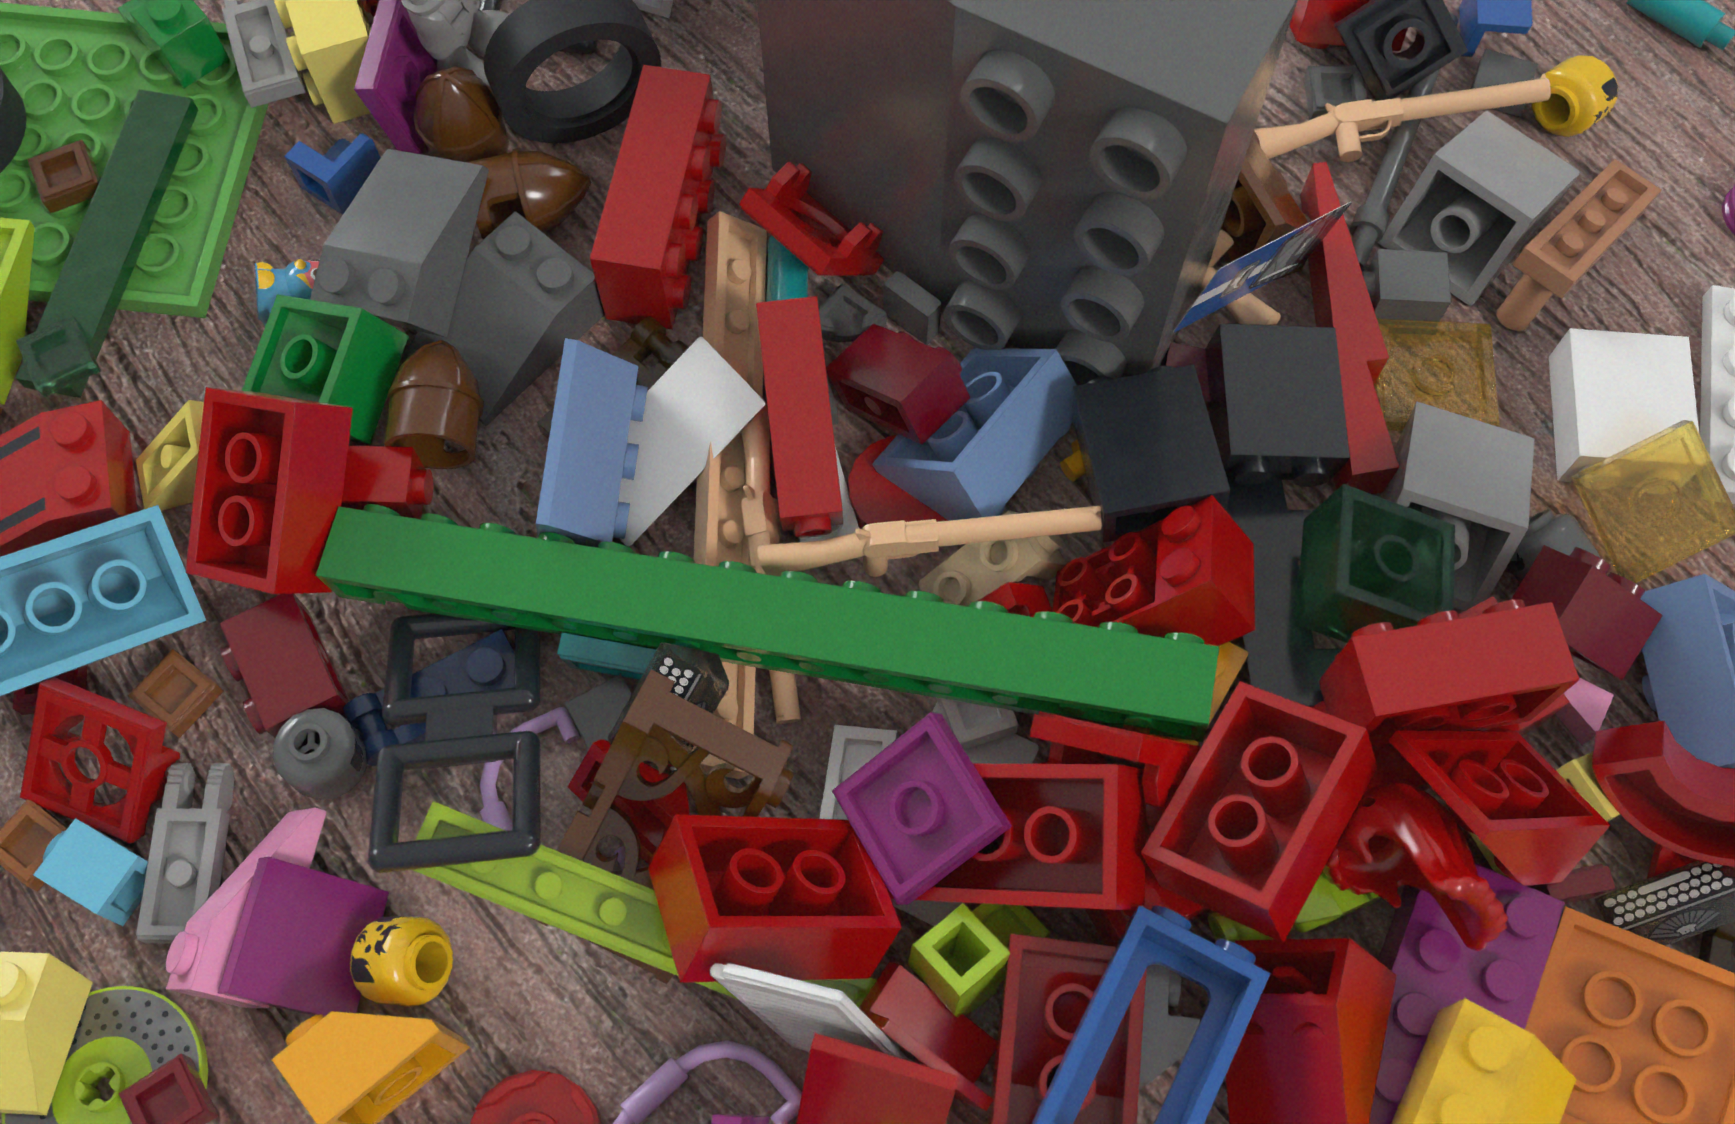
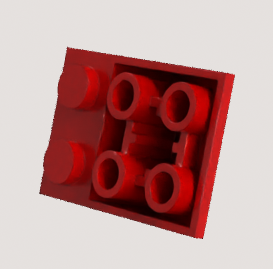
M1211 495L1191 506H1182L1175 509L1166 518L1138 532L1126 533L1113 544L1085 558L1079 557L1067 563L1056 574L1052 612L1068 616L1074 624L1099 627L1104 622H1119L1135 627L1138 630V634L1164 638L1168 633H1188L1202 638L1206 645L1220 646L1255 630L1254 543L1216 498Z
M1351 938L1286 939L1284 943L1274 939L1235 940L1236 944L1244 947L1256 957L1254 965L1269 972L1270 976L1226 1073L1229 1124H1369L1397 975Z

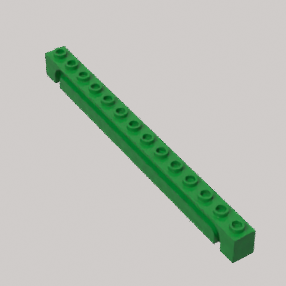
M367 504L363 510L338 507L316 576L340 598L385 605L386 601L402 603L408 609L560 635L568 633L684 654L691 657L1039 715L1040 711L1123 729L1124 725L1150 729V734L1203 742L1209 725L1219 653L1218 646L1206 645L1202 638L1188 633H1168L1164 638L1138 634V630L1135 627L1119 622H1104L1099 627L1074 624L1071 618L1056 612H1037L1034 614V617L1008 613V610L999 604L987 601H975L970 603L969 607L944 603L941 597L924 591H910L906 593L905 597L881 593L880 589L876 586L861 581H846L843 583V586L818 583L815 577L798 571H784L780 577L756 573L754 568L735 561L720 562L719 567L697 564L689 556L677 552L663 551L658 554V557L635 554L631 548L614 542H600L598 547L575 544L572 539L552 532H542L538 535V538L516 535L513 530L495 523H481L479 529L458 526L455 521L447 517L431 513L422 514L421 519L402 517L392 509L375 504Z

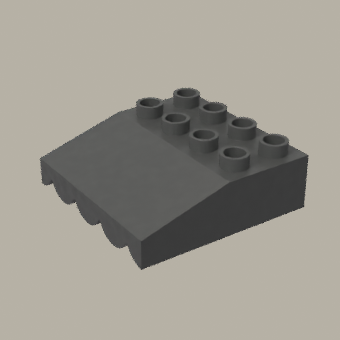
M756 0L773 172L777 173L787 162H792L796 167L799 163H803L812 171L806 193L846 227L852 230L859 222H863L866 226L874 223L880 228L883 234L876 252L885 259L882 264L893 274L896 271L902 272L940 300L941 312H943L947 326L965 342L984 350H1001L1005 347L1006 343L1020 349H1057L1077 386L1084 385L1100 377L1116 379L1143 374L1161 366L1171 342H1174L1180 331L1173 332L1198 297L1297 0Z

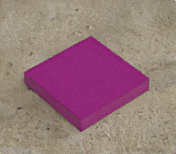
M379 0L354 90L398 151L422 155L425 144L415 129L413 116L416 106V90L428 75L437 72V59L433 58L422 46L417 36V30L400 0Z
M930 712L832 790L836 800L898 905L910 904L1012 827L940 713Z
M272 857L259 858L218 993L311 1016L322 1014L325 1017L331 1011L356 1013L361 993L354 985L350 971L351 952L358 935L369 923L383 917L389 892Z

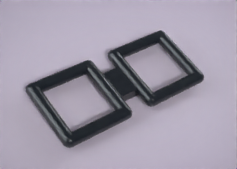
M435 613L400 616L392 622L382 716L388 724L394 726L426 723L425 741L387 745L378 754L367 857L368 865L373 871L388 873L529 857L539 850L541 844L540 739L532 731L497 734V715L531 712L538 707L540 703V631ZM500 629L503 631L515 630L513 688L410 698L416 639L496 632ZM513 759L512 830L398 842L404 770L433 769Z

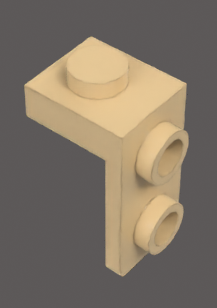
M1008 510V511H1007L1006 513H1004L1003 515L1019 514V513ZM1059 535L965 544L924 576L918 585L921 591L941 597L944 603L968 607L970 603L980 600L1007 582L1018 583L1026 576L1051 580L1056 576L1057 571L1062 569L1067 563L1058 551L1062 546Z

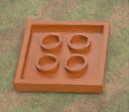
M1565 907L1562 911L1525 1030L1534 1034L1576 1078L1559 1124H1735V973Z

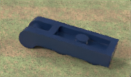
M500 629L412 674L410 698L513 688L515 652L504 631ZM384 689L376 693H366L350 700L343 708L347 720L356 729L360 730L364 738L366 760L370 766H377L378 754L387 745L425 741L426 723L406 724L395 729H387L382 716Z

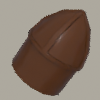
M453 66L428 75L416 90V106L413 116L415 129L424 141L429 156L470 162L508 152L510 143L503 114L491 87L485 84L481 78L477 77L474 71Z
M515 148L510 153L466 162L483 165L489 169L476 220L483 240L515 211L542 233L558 227L580 204L591 185V179L588 174L571 163L542 151H520L519 148Z
M439 340L423 345L400 366L394 383L388 390L387 403L389 410L384 446L413 447L424 467L429 469H456L468 466L475 460L478 419L483 415L484 401L480 398L478 381L460 355L459 350L447 341ZM445 439L463 446L465 450L455 453L446 452L444 441Z

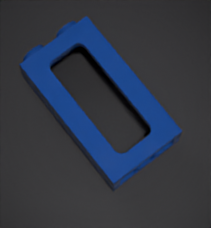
M1139 905L1130 917L1032 1124L1074 1123L1145 969L1152 964H1159L1205 989L1208 995L1207 1006L1153 1124H1204L1270 973L1254 965L1256 957L1244 947L1225 939H1217L1215 944L1190 932L1191 923L1180 914L1162 906L1154 905L1150 911Z

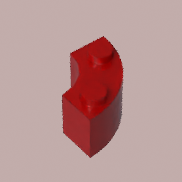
M1665 720L1595 732L1592 759L1594 773L1608 800L1628 823L1657 844L1676 853L1712 864L1735 866V768L1718 767L1694 757L1675 741Z

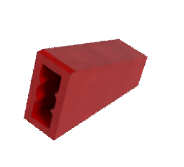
M813 296L756 303L782 530H795V536L800 538L824 536L832 532V526L843 524V509L818 298Z

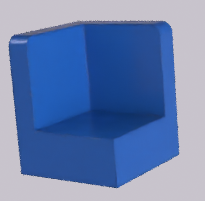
M1462 0L1459 6L1460 36L1468 52L1461 56L1473 57L1485 31L1527 34L1533 24L1531 0Z
M364 133L359 134L352 143L346 139H339L324 155L298 141L284 156L301 189L342 215L381 158L373 139Z

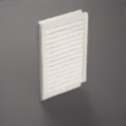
M716 963L710 969V974L794 1048L805 1050L809 1053L814 1033H818L910 1061L840 990L731 963L727 965Z

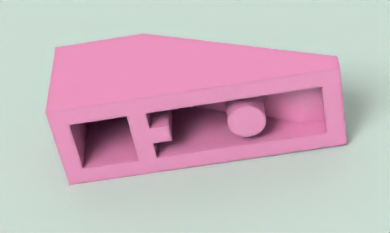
M314 807L288 812L190 918L184 932L177 934L168 951L166 970L171 974L166 990L239 1007L269 1008V1005L219 994V987L259 858L272 857L310 868L327 811Z

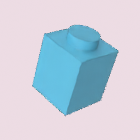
M75 818L67 830L59 833L49 843L43 855V862L33 875L93 913L124 926L142 901L148 861Z

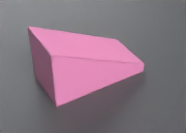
M1579 678L1578 682L1564 692L1570 703L1558 711L1556 716L1580 744L1584 745L1595 737L1596 731L1600 730L1614 694Z

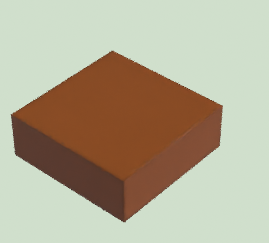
M172 649L128 696L151 716L167 722L166 728L180 738L224 690Z
M27 799L0 829V865L27 887L39 891L45 882L33 874L42 864L43 855L49 843L59 833L67 830L68 827L46 809Z

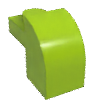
M962 903L912 945L908 965L958 1018L962 1014L967 1015L996 994L999 983L1005 978L1006 964L1010 955L1008 951L1010 933L1048 938L1050 932L1024 905L982 903L971 912Z

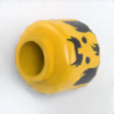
M1578 55L1564 60L1545 73V77L1549 79L1551 87L1550 99L1548 101L1531 103V107L1536 120L1545 130L1556 136H1575L1593 127L1613 110L1618 99V83L1614 72L1605 62L1594 56Z
M381 917L369 923L358 935L351 952L350 971L354 985L365 998L378 1004L398 1006L426 1004L437 997L445 987L453 967V950L449 936L440 924L426 917Z

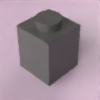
M1377 249L1367 271H1362L1380 329L1434 332L1451 304L1447 252Z

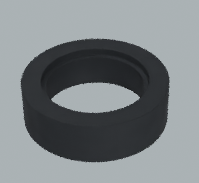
M529 0L515 9L498 26L489 40L484 55V72L507 124L519 135L542 143L580 141L599 135L619 125L629 118L643 65L661 67V55L657 44L633 0ZM590 40H611L620 43V47L610 63L598 74L583 83L556 91H538L526 87L531 74L542 62L568 46Z

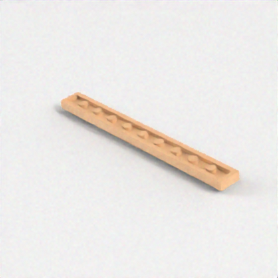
M719 211L707 221L703 338L763 399V362L756 303L765 302L767 231L764 228ZM741 431L714 459L710 441L706 467L697 476L693 557L697 564L719 567L720 562L735 561L755 569L751 564L741 504L742 499L746 497L743 486L746 485V458ZM689 656V668L694 671L695 676L698 672L703 674L689 702L695 704L705 700L708 703V712L754 735L756 667ZM692 744L687 746L691 751H693L696 748V746ZM709 754L702 761L701 765L706 773H709L714 766L727 762ZM735 767L734 771L726 774L725 777L741 779L750 774Z

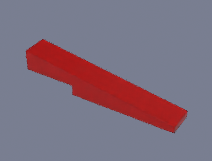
M1327 162L1312 164L1300 194L1302 213L1306 214L1311 221L1341 207ZM1342 215L1308 257L1316 327L1336 329L1350 455L1348 461L1334 476L1337 500L1383 493L1399 469L1396 454L1374 387L1377 378L1389 359V355L1344 215Z

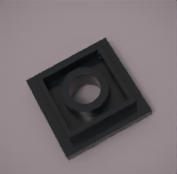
M1370 0L1334 24L1375 101L1395 98L1468 52L1443 0ZM1414 27L1416 37L1413 44L1405 51L1392 52V41L1396 34L1402 29Z

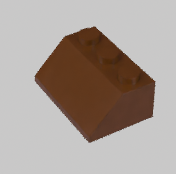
M1253 131L1221 226V229L1227 232L1234 241V244L1222 256L1227 264L1311 222V219L1301 212L1289 193L1283 175L1274 169L1263 152L1255 131ZM1305 263L1277 279L1302 271Z

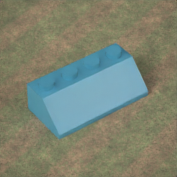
M159 505L0 557V696L206 621Z

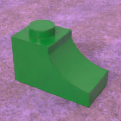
M130 0L117 8L127 25L184 89L230 60L208 17L193 0Z

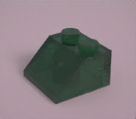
M1342 484L1304 519L1295 625L1348 643L1353 632L1371 624L1388 622L1392 623L1395 630L1417 626L1421 619L1432 614L1453 611L1455 525Z

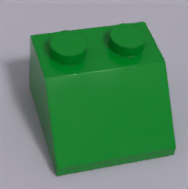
M277 294L242 391L266 393L351 407L353 411L349 441L370 445L409 335L363 308Z

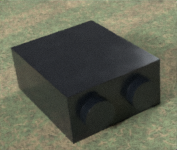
M1219 324L1205 351L1210 403L1208 404L1209 418L1226 477H1234L1235 482L1241 485L1262 484L1269 481L1271 476H1293V479L1282 480H1293L1295 485L1302 487L1318 486L1330 481L1350 458L1336 329L1330 327Z
M1194 364L1176 368L1160 366L1143 374L1116 379L1100 377L1084 385L1073 386L1072 419L1093 505L1101 507L1102 526L1100 533L1103 543L1116 541L1119 537L1129 532H1138L1166 518L1175 509L1182 506H1191L1211 495L1227 511L1230 488Z

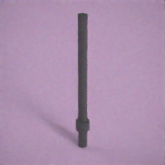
M1450 13V15H1451V17H1452V19H1453V21H1454V23H1455V25H1456V27H1457L1458 18H1457V16L1454 15L1453 13ZM1440 69L1410 87L1406 98L1431 95ZM1421 119L1402 121L1400 126L1394 128L1367 201L1364 205L1359 206L1350 226V232L1353 235L1351 240L1361 271L1365 270L1374 243L1382 240L1390 220L1387 209Z

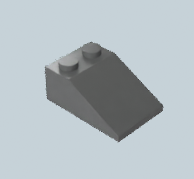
M386 149L324 243L310 300L363 308L392 326L447 338L489 169L483 165Z
M515 211L480 242L466 259L447 338L418 331L404 352V356L407 360L419 347L439 340L447 341L456 347L478 381L480 398L484 401L483 415L478 420L487 426L563 354L565 338L578 340L605 315L594 273Z

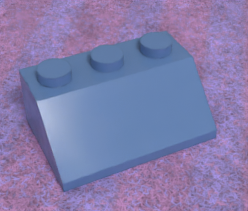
M565 338L537 511L536 530L537 537L542 532H552L566 536L578 545L598 547L600 542H612L613 537L625 539L630 503L618 501L621 479L634 480L639 445L627 443L630 420L643 421L648 387L636 385L637 365L579 340Z
M973 348L960 363L962 367L960 376L971 398L923 445L898 434L873 462V467L877 473L947 520L999 516L1004 511L1005 504L1023 482L1035 473L1040 461L1057 440L1069 431L1073 422V386L1077 385L1057 349L1003 348L1001 350H984Z
M1706 574L1645 591L1641 600L1663 615L1640 651L1644 655L1648 675H1644L1642 678L1643 691L1648 704L1654 711H1657L1659 721L1665 720L1675 741L1694 757L1718 767L1735 768V591Z

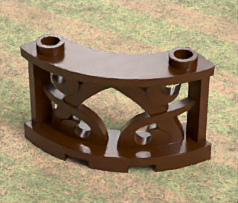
M651 669L626 714L594 778L595 781L582 804L593 810L591 815L589 816L579 810L576 812L556 851L654 890L648 870L649 867L638 869L641 854L639 834L630 817L619 807L612 804L616 795L638 801L653 800L670 794L685 782L694 800L698 815L723 816L722 806L726 808H741L738 816L758 817L765 804L777 808L785 795L794 772L786 769L784 766L794 745L781 740L776 747L671 693L670 691L675 681ZM682 740L696 746V748L691 751ZM709 754L727 762L714 766L708 774L701 765L702 761ZM643 761H652L658 766L659 774H661L670 761L675 770L663 780L652 783L641 776L639 765ZM737 767L754 776V778L745 787L736 788L727 783L725 775L734 771V768ZM615 836L622 840L625 848L623 871H612L618 858V852L611 857H606L600 853L598 843L604 837ZM531 918V919H533V920H535V921H537V922H539V923H541V924H543V925H545V926H548V924H546V923H544V922H541V921H539V920H536V919H534V918ZM591 942L637 965L638 967L656 975L655 979L665 984H667L674 975L672 973H669L667 971H664L662 969H659L657 967H654L652 965H649L647 963H644L642 961H639L637 959H634L632 957H629L627 955H624L602 945Z

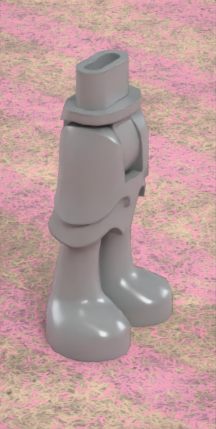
M401 0L417 30V36L422 46L433 58L437 59V72L453 66L466 68L474 71L477 77L490 86L484 72V63L468 50L466 46L468 44L474 51L484 57L490 38L508 14L498 10H481L480 0Z

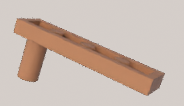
M1614 159L1524 247L1512 265L1524 274L1497 309L1496 315L1498 320L1504 326L1514 331H1524L1527 329L1551 295L1554 293L1562 299L1643 214L1662 189L1617 159Z

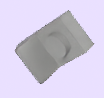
M1159 964L1149 965L1146 971L1139 1089L1151 1083L1184 1056L1200 1019L1168 1015V1006L1177 1007L1181 991V976Z

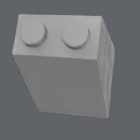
M1486 110L1433 155L1387 227L1382 240L1378 243L1384 248L1392 250L1447 252L1450 293L1471 307L1551 215L1581 171Z
M1416 402L1395 446L1394 451L1399 469L1382 493L1360 577L1464 611L1488 599L1528 530L1535 438Z

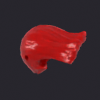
M1397 782L1390 785L1377 786L1364 792L1323 869L1328 882L1336 885L1340 891L1349 889L1356 895L1374 893L1386 900L1394 908L1401 906L1402 901L1397 893L1401 885L1417 888L1428 893L1436 901L1467 948L1480 951L1486 948L1488 942L1497 939L1500 933L1507 928L1508 916L1504 912L1503 904L1495 898V893L1489 887L1487 879L1478 875L1466 837L1450 811L1427 792L1406 783Z

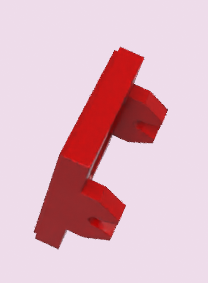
M787 162L772 177L766 189L749 187L740 201L739 205L745 213L818 276L875 275L885 260L876 252L883 231L874 223L866 226L863 222H859L850 230L806 193L812 171L803 163H799L796 167L792 162Z
M54 677L39 684L20 798L31 800L41 807L74 820L76 818L94 829L131 844L145 835L150 806L164 795L165 784L169 774L166 769L180 759L181 753L163 746L167 722ZM84 720L81 736L69 732L71 728ZM107 726L117 729L128 742L133 756L132 768L114 761L111 751L104 744ZM78 747L89 749L98 758L100 774L97 779L86 777L77 768L75 752ZM58 763H61V767H62V770H63V772H64V775H65V776L67 777V779L72 783V786L69 784V782H68V781L65 779V777L63 776V774H62V772H61V769H60ZM105 782L127 790V794L117 803L107 805L93 802L96 788Z
M1040 711L1039 715L1034 714L1029 737L1052 742L1048 757L1049 764H1098L1100 753L1145 763L1142 778L1145 804L1161 808H1167L1201 749L1200 746Z

